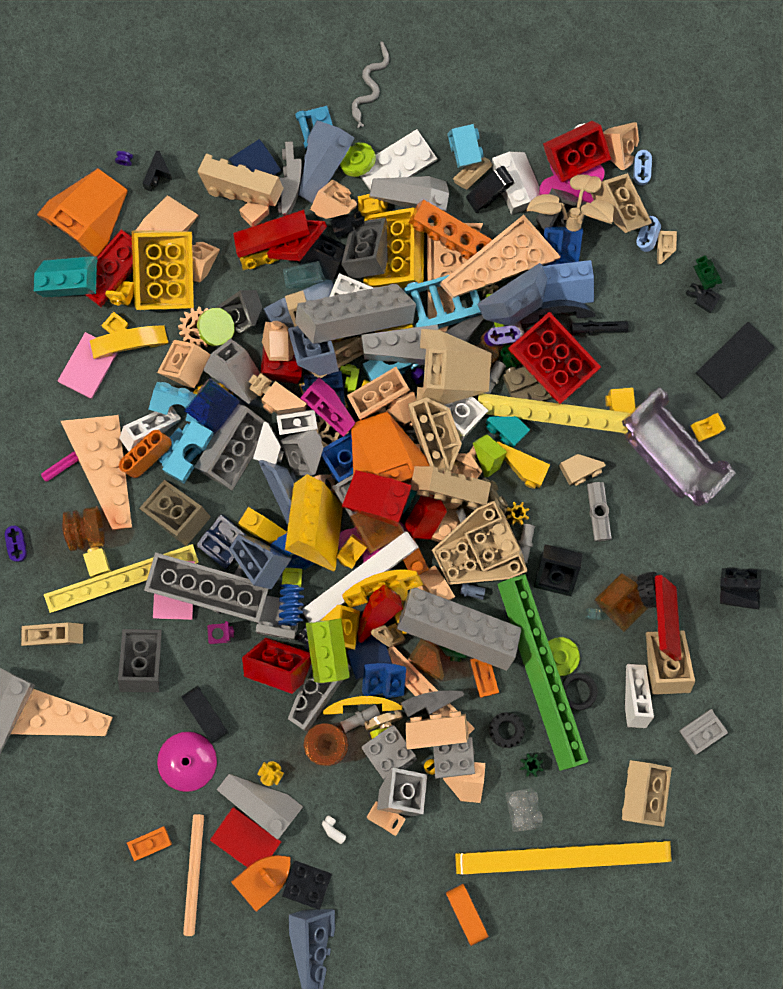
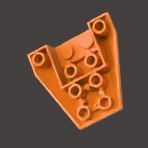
M96 169L51 198L37 215L51 226H57L79 242L85 251L97 257L109 243L128 190L100 169Z
M387 411L357 421L351 428L353 475L355 470L406 482L412 480L415 466H429L426 456Z

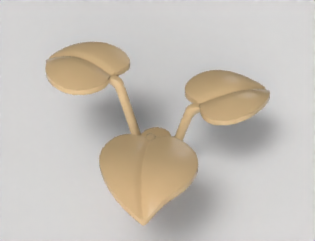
M576 175L571 178L570 186L573 189L580 190L577 208H571L568 213H566L564 204L559 203V198L550 194H542L535 197L527 207V211L548 215L557 214L562 209L563 219L567 220L566 228L570 231L581 229L584 215L610 224L613 222L614 207L609 202L594 200L591 204L586 203L583 205L580 211L583 192L595 193L601 188V180L596 176Z

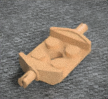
M474 445L469 453H458L452 470H450L451 473L465 475L466 479L467 477L478 479L482 469L476 462L475 456L477 454ZM446 498L445 501L442 500L445 508L456 509L460 506V504L451 503V499Z

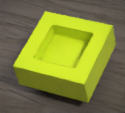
M285 568L282 574V585L292 584L301 587L302 569Z

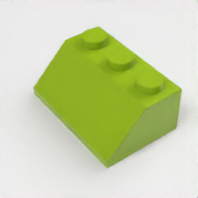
M341 618L306 623L314 682H335L350 678Z

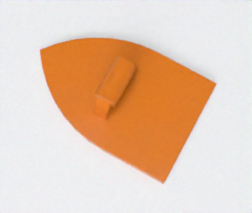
M276 855L262 858L254 862L231 881L255 911H258L283 887L290 870V857Z

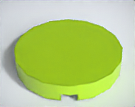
M355 143L354 146H350L340 163V167L348 176L357 177L364 175L374 166L376 154L367 143Z
M221 308L206 310L199 316L197 322L198 334L206 344L221 346L233 337V319Z
M564 637L548 641L559 676H566L572 673L578 667L580 661V654L576 644Z

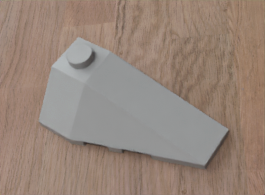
M430 176L373 178L369 197L405 208H416L417 204L424 199L445 212L449 191L446 181Z
M0 668V754L35 687V684Z
M231 774L225 778L217 791L277 840L303 808L302 805L288 794Z

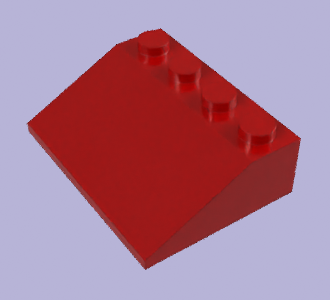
M550 312L508 348L559 405L591 379L601 368Z

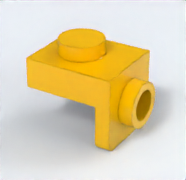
M123 281L116 291H106L105 295L114 305H129L134 295V282Z
M718 413L691 425L698 442L714 437L726 429Z
M352 534L341 547L336 558L343 566L352 569L368 546Z

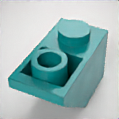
M516 416L489 417L486 420V428L492 434L499 431L501 443L511 448H514L530 431Z

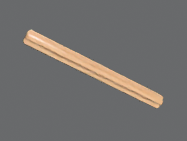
M194 814L192 822L183 932L185 936H193L195 934L204 815Z

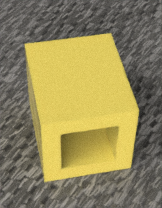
M94 547L88 549V553L83 554L90 577L94 578L111 572L105 551L102 548Z

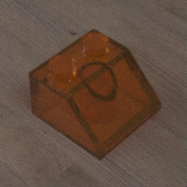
M360 513L350 516L353 526L370 554L403 534L400 524L396 527Z
M623 573L595 599L601 610L623 632L648 609L641 601L637 583Z
M421 638L408 661L441 682L444 674L439 651L435 647L436 644Z

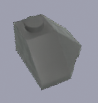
M240 290L218 305L217 308L225 310L232 317L235 331L244 333L256 324L262 310V305L257 290Z

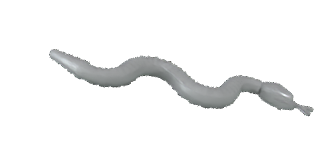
M380 42L384 57L383 62L367 65L362 71V78L372 88V94L360 96L352 103V115L359 123L358 128L360 125L364 126L360 122L361 112L358 109V105L360 103L373 102L380 93L379 86L370 78L369 74L371 71L384 69L389 64V53L384 42Z

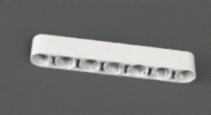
M408 532L403 533L301 610L308 622L320 621L334 607L346 603L342 594L350 587L370 576L389 571L419 548Z

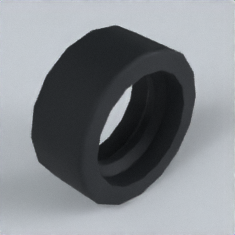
M575 673L563 680L562 685L572 710H585L596 701L598 694L597 685L588 675ZM580 680L588 685L590 694L585 702L574 703L569 699L567 688L571 682Z

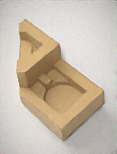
M677 231L659 232L657 238L658 265H661L676 251Z
M396 623L388 627L383 625L371 631V634L388 647L402 644L406 640L401 631L397 629Z

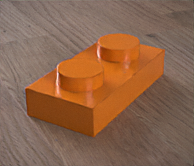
M419 548L403 559L406 569L416 571L418 575L429 570Z
M475 658L471 659L470 663L479 697L482 698L499 693L492 665Z
M165 826L127 842L133 860L136 861L172 845Z

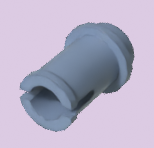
M462 583L460 594L463 597L470 596L483 600L485 588Z

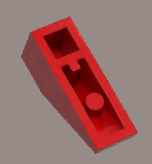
M382 585L379 589L375 590L368 599L358 625L357 635L358 641L361 643L372 635L371 631L373 629L381 627L403 609L400 595L386 585Z

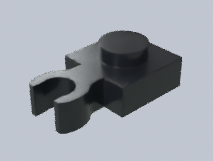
M360 211L355 212L350 217L345 214L330 221L337 238L354 231V226H360L365 223Z
M692 283L690 287L694 288L695 292L687 290L686 295L695 297L697 300L694 304L711 313L721 296L709 288L702 291L697 284Z

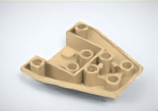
M421 329L420 348L426 349L423 387H417L416 401L427 397L442 405H446L489 392L490 352L441 330Z
M495 501L476 508L432 549L448 585L510 579L528 571L521 548L504 513Z

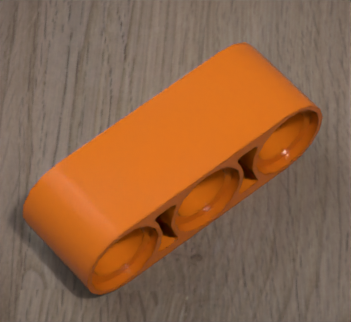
M159 430L151 431L120 460V470L132 478H138L170 449L172 445L171 439Z
M464 884L445 892L470 946L488 938L489 936Z

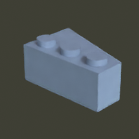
M238 534L229 548L252 584L268 589L273 588L291 560L288 556L260 540Z

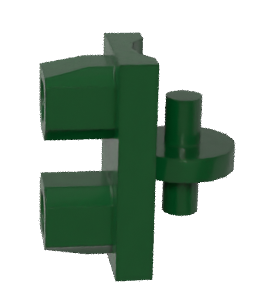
M706 255L696 259L697 265L693 267L704 290L714 288L716 284L722 283L721 277L711 259L708 260Z

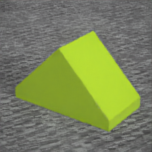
M484 435L473 442L484 477L487 478L500 470L507 451L489 435Z

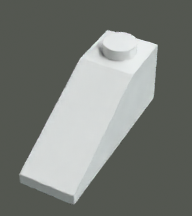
M172 406L169 408L167 415L153 412L123 426L119 439L127 450L130 451L151 431L159 430L164 433L180 422L181 418Z
M626 665L625 713L627 727L647 728L654 718L646 665Z

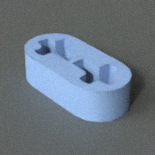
M647 150L638 151L634 158L633 178L635 183L641 186L646 185L651 178L652 156ZM641 155H644V158L648 159L645 161L644 166L641 165V159H638L641 157ZM641 170H644V176H647L644 180L638 177Z
M649 216L655 226H651V228L648 226L642 227L637 237V245L644 252L651 251L654 248L661 229L659 220L654 216Z

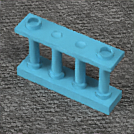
M449 275L419 284L413 282L404 288V292L407 295H412L413 301L416 303L419 320L415 328L438 324V329L482 315L477 305L481 302L477 290L470 292L473 301L472 307L465 309L458 296L452 299L455 306L454 312L447 314V312H444L437 287H440V283ZM430 290L437 311L435 318L429 319V317H426L419 292Z

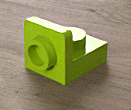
M346 364L341 366L340 371L342 374L350 375V377H346L345 388H348V394L357 389L360 369H357L354 365Z

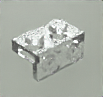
M534 787L505 793L513 832L542 827L543 817L539 811L538 794L535 792Z

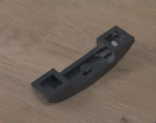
M552 300L543 302L540 308L520 320V324L536 323L539 321V315H545L549 312L551 314L574 312L576 318L595 317V312L591 306L581 302Z

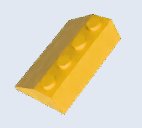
M414 207L364 216V221L386 217L388 254L385 273L364 277V284L373 288L398 284L400 288H405L413 282L418 284L424 282V232L415 230L412 227L413 225L408 223L415 210Z
M132 231L134 307L136 310L194 308L192 232Z
M308 474L295 482L293 486L285 550L331 571H335L343 510L342 503L324 482Z

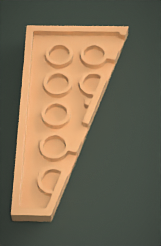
M522 215L445 278L440 285L453 299L526 272L539 263L545 265L559 260L560 256L525 215Z
M465 223L478 232L481 231L483 223ZM444 228L446 235L450 236V230ZM427 234V281L450 275L467 261V259L461 256V253L456 250L447 249L444 243L430 239ZM461 237V243L463 245H466V240L463 237ZM442 286L437 287L444 312H447V314L454 312L455 306L450 295ZM427 290V317L432 319L436 317L437 311L430 290ZM449 326L440 328L438 330L447 332Z
M119 415L61 421L112 531L132 528L126 474L119 468V462L123 458L122 442L119 439L121 435Z
M33 689L11 734L106 736L113 717Z

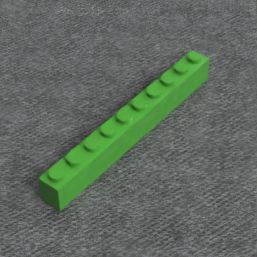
M526 575L516 576L498 583L497 585L510 624L521 627L518 648L559 770L587 763L588 759Z

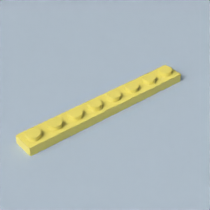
M484 393L478 396V402L488 410L486 413L488 415L516 416L519 419L629 433L631 413L566 404L559 405L558 403Z
M193 544L163 554L184 561H195V564L199 563ZM153 558L44 594L49 612L51 613L146 581Z

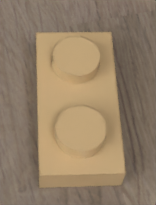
M483 157L480 163L466 166L453 180L457 185L467 190L493 165L489 159Z

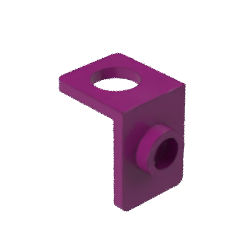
M225 621L224 624H211L207 626L209 644L230 643L231 638L234 637V628L230 626L228 621ZM215 628L223 630V637L221 639L213 638L212 631Z

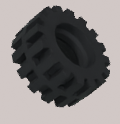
M655 571L644 573L637 577L639 596L646 608L657 607L655 576H657V573Z
M500 713L491 721L489 735L492 741L500 747H514L524 737V723L520 717L513 713ZM503 722H510L515 728L514 735L509 739H505L499 734V726Z

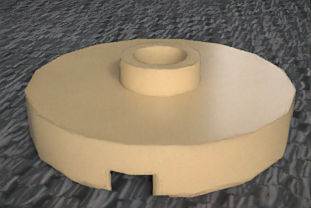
M395 710V714L385 713L370 719L369 722L366 721L364 724L366 730L379 727L380 729H385L392 726L391 723L402 719L403 715L401 710Z

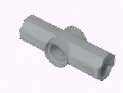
M604 482L587 484L590 506L589 515L592 521L594 541L611 540L608 517L609 508L606 502ZM595 508H601L604 512L603 516H597Z

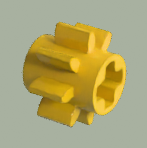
M513 502V508H507L510 515L506 519L511 518L512 525L515 522L523 525L522 519H529L525 515L529 508L525 509L523 502L520 505H516ZM517 509L520 510V514L522 515L518 518L515 517L514 513L517 511Z
M270 761L262 764L257 775L261 776L260 780L264 785L272 786L273 784L278 785L284 772L280 771L281 766L278 763Z

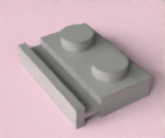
M712 709L679 730L694 755L728 733Z

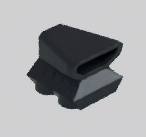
M734 567L722 568L720 604L759 610V589L761 587L762 570L753 568L738 569Z

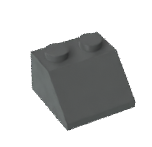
M551 189L549 194L559 198V203L564 204L566 213L571 208H577L578 197L566 191ZM583 200L581 201L580 211L581 207L585 205L587 202ZM561 209L559 213L553 215L539 213L535 221L545 230V227H566L567 220L563 219L564 215Z

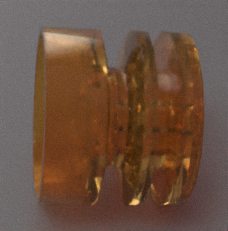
M98 506L84 508L83 518L80 517L78 510H73V518L70 511L63 512V534L70 552L77 550V544L79 549L83 550L85 540L88 541L90 548L105 545L104 531L98 530V528H103Z
M325 723L315 725L305 736V753L317 765H335L344 759L348 751L347 736L342 729L335 725ZM325 740L332 742L330 750L322 747L325 744Z

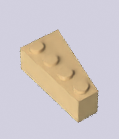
M205 155L197 172L210 195L226 197L231 200H243L247 203H259L264 206H276L284 189L278 176L256 169L254 172H251L246 166L239 164L236 167L228 164V160L221 158L220 161L212 159V155Z
M415 466L411 490L417 491V495L428 497L431 494L437 500L445 501L448 498L451 499V503L462 505V502L468 503V507L478 508L479 505L487 504L491 483L472 477H467L466 479L465 475L451 473L448 470H439L434 466Z

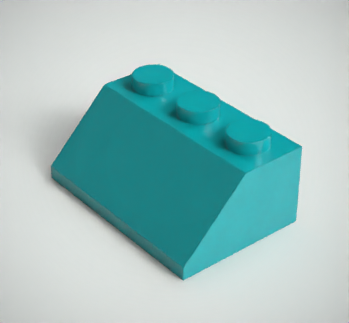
M97 257L44 260L34 273V292L42 297L96 294Z

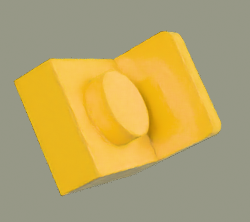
M370 194L358 196V211L361 212L362 216L387 212L388 202L370 198Z

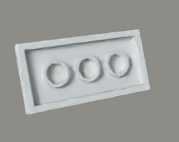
M416 129L376 154L374 166L369 172L360 177L370 190L373 178L412 177L436 162L437 157Z

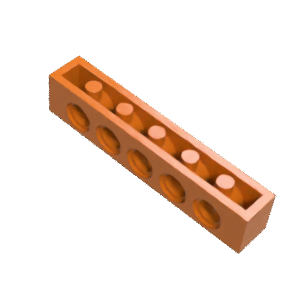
M424 199L417 204L408 222L413 225L412 227L415 230L427 233L430 239L444 243L447 249L456 250L467 260L477 253V246L482 249L492 241V239ZM428 218L434 221V226L428 223ZM444 228L450 230V236L446 235ZM461 237H463L466 240V245H463L461 243Z

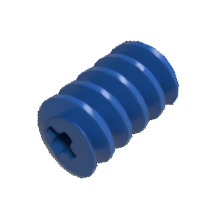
M292 584L280 585L285 589L280 590V594L283 597L279 598V601L283 604L279 606V610L284 612L279 613V618L283 620H280L278 624L297 626V623L303 621V619L298 617V615L303 614V611L299 610L298 607L304 606L303 603L298 602L299 599L304 598L299 592L304 591L305 588Z

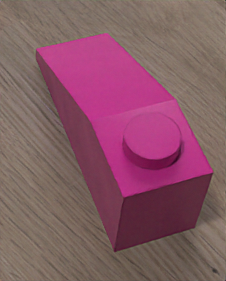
M320 377L300 398L343 437L355 424V421L335 391Z

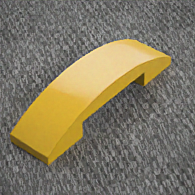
M164 325L122 330L90 340L94 359L113 356L112 353L168 344Z
M391 570L363 579L344 592L342 597L348 607L352 608L368 603L367 596L372 595L382 585H386L390 589L402 586L404 591L423 586V582L416 571Z
M359 696L338 701L324 709L323 714H343V706L382 704V711L402 710V706L385 698Z

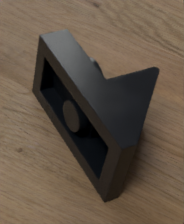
M157 150L142 183L144 189L151 192L153 187L158 186L160 180L158 175L172 180L160 151Z

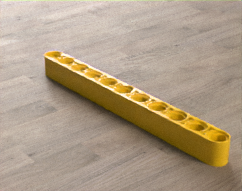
M670 841L487 851L483 853L468 852L466 854L455 853L456 874L672 862Z

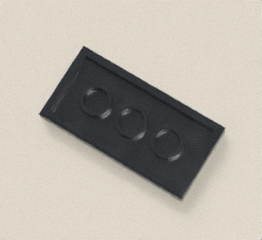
M747 322L695 374L723 399L775 347Z

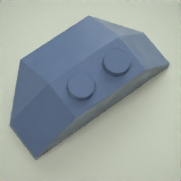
M537 264L479 302L477 305L483 318L506 326H513L540 308L547 284V276L542 264Z
M260 460L258 461L288 524L293 486L297 479L293 472L289 473L287 468Z

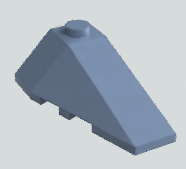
M316 121L307 140L308 146L304 157L305 164L301 175L299 196L313 204L318 191L328 184L354 140L353 136L338 127Z
M325 280L301 291H304L307 301L322 299L330 296L334 284L331 280ZM285 298L264 308L265 316L269 322L280 321L288 328L294 327Z
M333 909L302 910L289 915V936L302 989H323L327 970L323 966V961L326 955L330 956L331 951L326 946L328 937H334L335 910Z

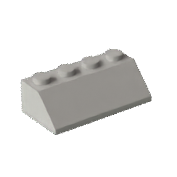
M233 403L194 468L228 489L233 490L255 454L263 423L266 421L249 408Z

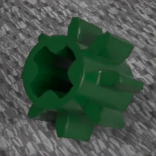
M511 345L504 346L500 352L502 357L499 360L507 368L510 366L517 367L521 364L508 350Z
M527 753L526 760L520 759L523 767L519 768V770L525 769L527 771L525 773L526 777L530 773L537 777L536 772L543 771L540 768L543 760L538 761L536 759L538 754H534L533 758H530V755ZM534 760L536 768L528 770L527 762Z

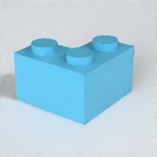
M474 124L454 128L448 132L451 152L454 151L458 168L478 164L482 161L481 158L484 157L482 147L478 146L479 132L477 128H474Z

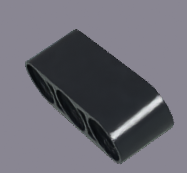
M500 166L466 196V199L475 213H479V210L482 208L486 209L514 184V180L505 166Z
M198 685L181 696L212 744L229 733Z

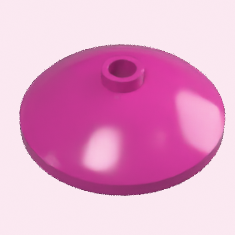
M181 732L170 737L161 747L157 761L158 770L164 782L173 789L183 792L195 791L205 786L213 777L217 765L216 752L212 744L204 736L194 732ZM184 758L189 759V764L186 766L182 763Z

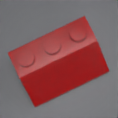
M590 121L543 143L547 159L560 182H564L611 160L602 127L594 121Z
M264 638L242 657L244 677L293 694L304 684L311 665L310 653Z

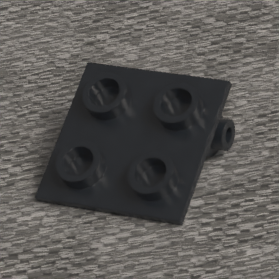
M294 861L282 897L320 910L332 873Z

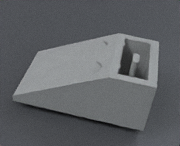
M229 339L210 355L203 370L249 404L258 395L249 389L252 384L248 381L253 374L258 377L260 372L247 351L235 341Z

